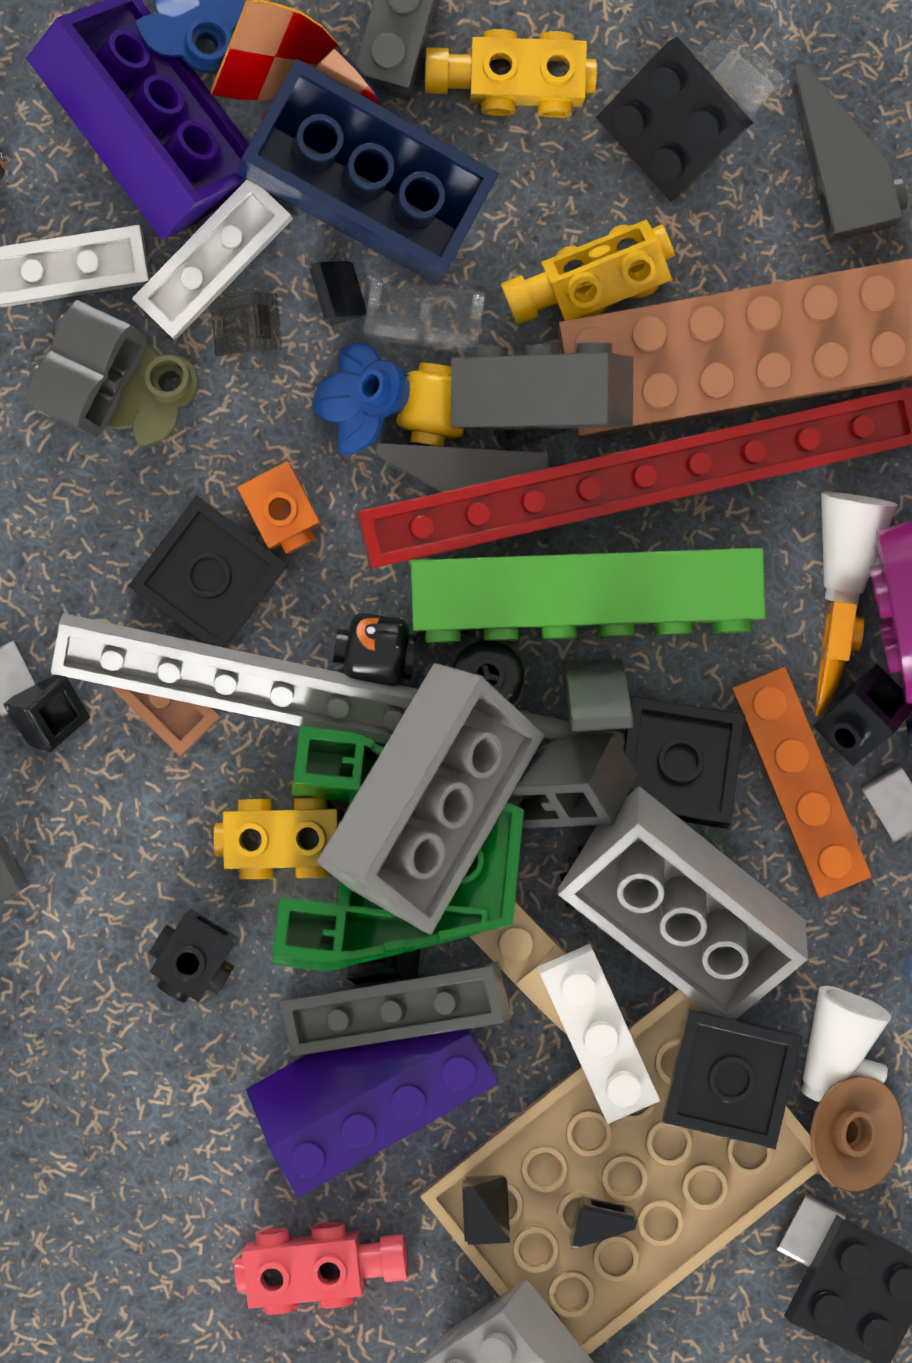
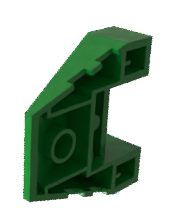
M299 726L291 796L347 802L348 810L384 748L375 744L374 740L359 733ZM509 802L506 803L432 934L418 929L352 891L339 881L336 904L279 898L271 965L329 972L512 926L524 809Z

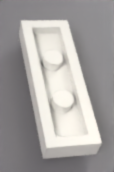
M246 180L132 298L133 301L176 341L293 220L291 214L265 189Z
M140 225L0 246V308L143 286L150 280L143 229Z
M591 944L538 966L541 978L607 1124L659 1102L658 1094Z

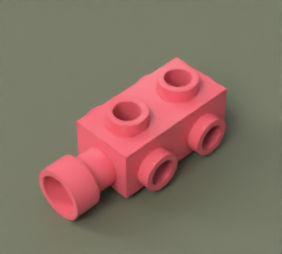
M340 1221L313 1225L311 1227L312 1235L290 1238L288 1228L260 1230L255 1233L256 1242L246 1243L242 1250V1257L235 1258L234 1261L236 1288L238 1292H246L248 1309L264 1307V1313L269 1315L293 1312L298 1309L297 1303L320 1301V1307L326 1309L349 1306L354 1303V1297L362 1296L365 1288V1279L384 1277L385 1282L409 1279L404 1234L381 1236L380 1242L360 1244L359 1230L346 1231L345 1223ZM326 1262L334 1263L340 1270V1276L338 1278L326 1279L320 1273V1266ZM270 1268L277 1269L283 1276V1283L272 1286L267 1284L263 1278V1272Z

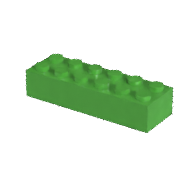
M763 548L411 560L413 631L415 633H426L427 644L461 643V632L484 631V641H518L519 630L541 629V640L575 639L577 637V628L598 627V638L632 637L635 635V626L655 625V636L689 635L693 633V624L711 623L712 634L746 633L751 631V622L765 619Z

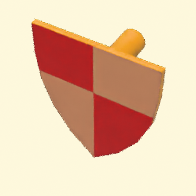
M246 0L210 92L211 95L238 100L271 101L276 97L296 58L314 68L335 47L341 52L342 50L338 42L320 23L303 12L275 2Z

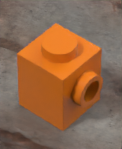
M288 461L237 487L270 550L273 551L282 546L287 555L316 540L312 530L322 526V523Z

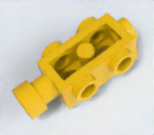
M487 30L483 32V37H472L471 55L449 54V48L426 47L425 94H447L448 89H470L469 104H481V113L485 115L510 116L515 114V105L538 106V115L541 117L566 118L572 115V107L583 106L585 93L595 94L596 59H586L587 41L574 40V35L568 32L550 31L541 33L540 39L517 38V33L511 30ZM492 60H507L511 65V70L507 74L498 75L491 70L489 64ZM551 61L564 62L568 67V72L562 77H555L548 72L547 64Z
M646 219L631 226L626 224L618 225L608 235L582 246L564 247L556 256L541 262L544 270L543 273L525 280L520 275L500 284L517 326L538 318V311L557 304L565 321L600 315L609 305L627 298L638 299L654 293L659 288V285L672 280L666 260L674 257L675 254L663 224L651 228ZM626 238L634 239L632 246L621 251L616 250L621 240ZM569 261H581V267L564 272V267Z
M294 798V809L272 810V799H238V811H224L223 823H215L214 825L215 856L224 857V869H239V879H272L273 868H295L296 878L330 877V873L319 865L317 861L341 822V808L328 809V800ZM306 827L314 829L319 835L318 845L312 850L303 848L299 842V834ZM248 829L257 830L262 838L260 847L255 851L246 849L242 843V836Z

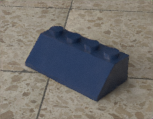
M297 58L245 151L237 174L435 285L446 274L499 175L497 171Z

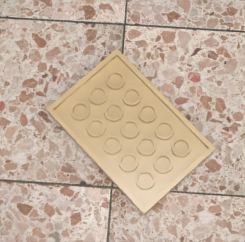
M675 988L628 1026L629 1032L658 1094L659 1102L607 1124L583 1068L579 1065L420 1193L421 1199L499 1296L527 1279L588 1355L818 1172L811 1152L810 1135L787 1106L776 1150L662 1122L687 1009L707 1012L678 988ZM505 1176L508 1186L510 1242L468 1245V1242H465L463 1180H465V1177ZM585 1196L632 1207L635 1211L637 1218L635 1230L572 1249L570 1246V1234L578 1198Z

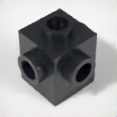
M190 909L184 914L176 929L169 925L164 927L149 952L150 955L157 959L150 970L151 974L160 978L156 986L170 997L182 1003H186L189 997L199 1002L208 990L218 995L235 967L226 960L238 942L239 937ZM185 952H191L197 956L199 960L198 968L190 967L185 962Z

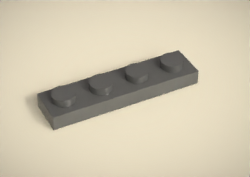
M499 961L287 996L279 1001L291 1057L505 1023L511 1018Z

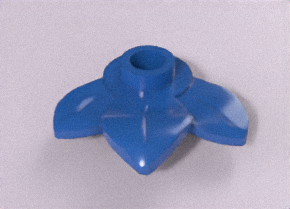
M154 0L156 13L143 16L136 21L135 25L141 39L152 51L161 56L180 57L195 71L214 73L219 71L233 35L232 31L235 29L242 13L243 2L242 0ZM201 39L211 40L215 44L216 51L211 54H205L197 48L196 42Z
M360 342L350 344L340 350V372L324 379L317 387L312 400V409L318 417L332 423H338V453L345 456L353 455L370 446L379 436L384 417L400 412L406 405L410 394L409 380L401 368L395 363L381 360L374 347Z

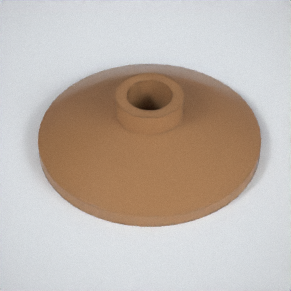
M853 1076L833 1085L823 1096L816 1108L810 1133L812 1156L823 1178L839 1189L852 1192L870 1189L881 1182L891 1171L901 1149L903 1139L902 1114L893 1093L887 1086L876 1079Z

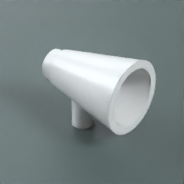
M831 491L821 492L825 599L859 604L860 594L864 592L871 576L870 567L880 565L876 532L889 528L898 504L868 496Z
M833 986L819 987L801 1092L812 1100L820 1102L833 1085L849 1077H869L884 1084L888 1073L887 1065L865 1059V1056L890 1021V1013L877 1003Z

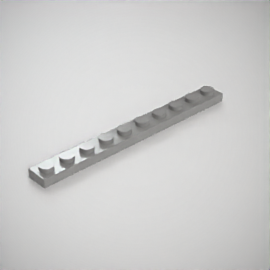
M65 613L62 614L59 622L51 667V674L296 726L355 732L381 744H387L418 691L416 688L367 682L350 678L341 672ZM520 711L545 735L539 747L567 736L610 733L615 735L622 749L624 747V733L608 729L573 732L569 730V721Z

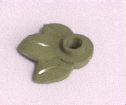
M146 344L144 354L137 369L129 381L122 387L118 405L107 427L113 429L133 427L134 438L139 447L150 446L164 440L175 429L180 409L188 405L197 394L199 377L194 366L187 359L178 355L159 356ZM177 377L181 379L180 385L175 390L170 392L162 390L163 383L167 378Z

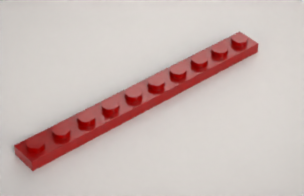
M912 386L358 511L357 516L369 568L382 567L912 445Z

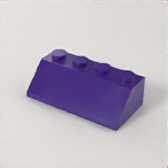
M103 0L57 17L26 59L160 239L164 240L198 223L222 205L247 180L238 175L237 171L249 143L213 95H211L196 72L182 58L161 56L152 51L143 42L135 23L143 16L151 14V12L142 0Z
M472 1028L306 1054L248 1087L246 1092L269 1149L297 1198L496 1086L498 1084V1074Z

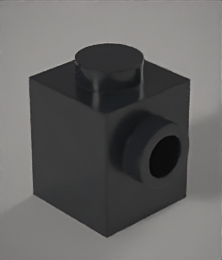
M876 663L830 704L813 727L827 740L832 748L837 750L854 766L896 732L911 713L912 704H906L902 688Z

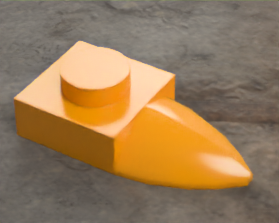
M838 601L828 603L817 679L815 715L821 716L835 696L842 679L845 663L850 660L851 651H860L864 632V618L856 617L857 604Z

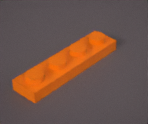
M781 667L731 688L741 714H745V724L817 898L820 899L871 878L872 875L786 667Z

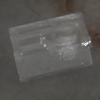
M373 277L370 285L364 336L366 340L473 354V347H479L486 291H473Z

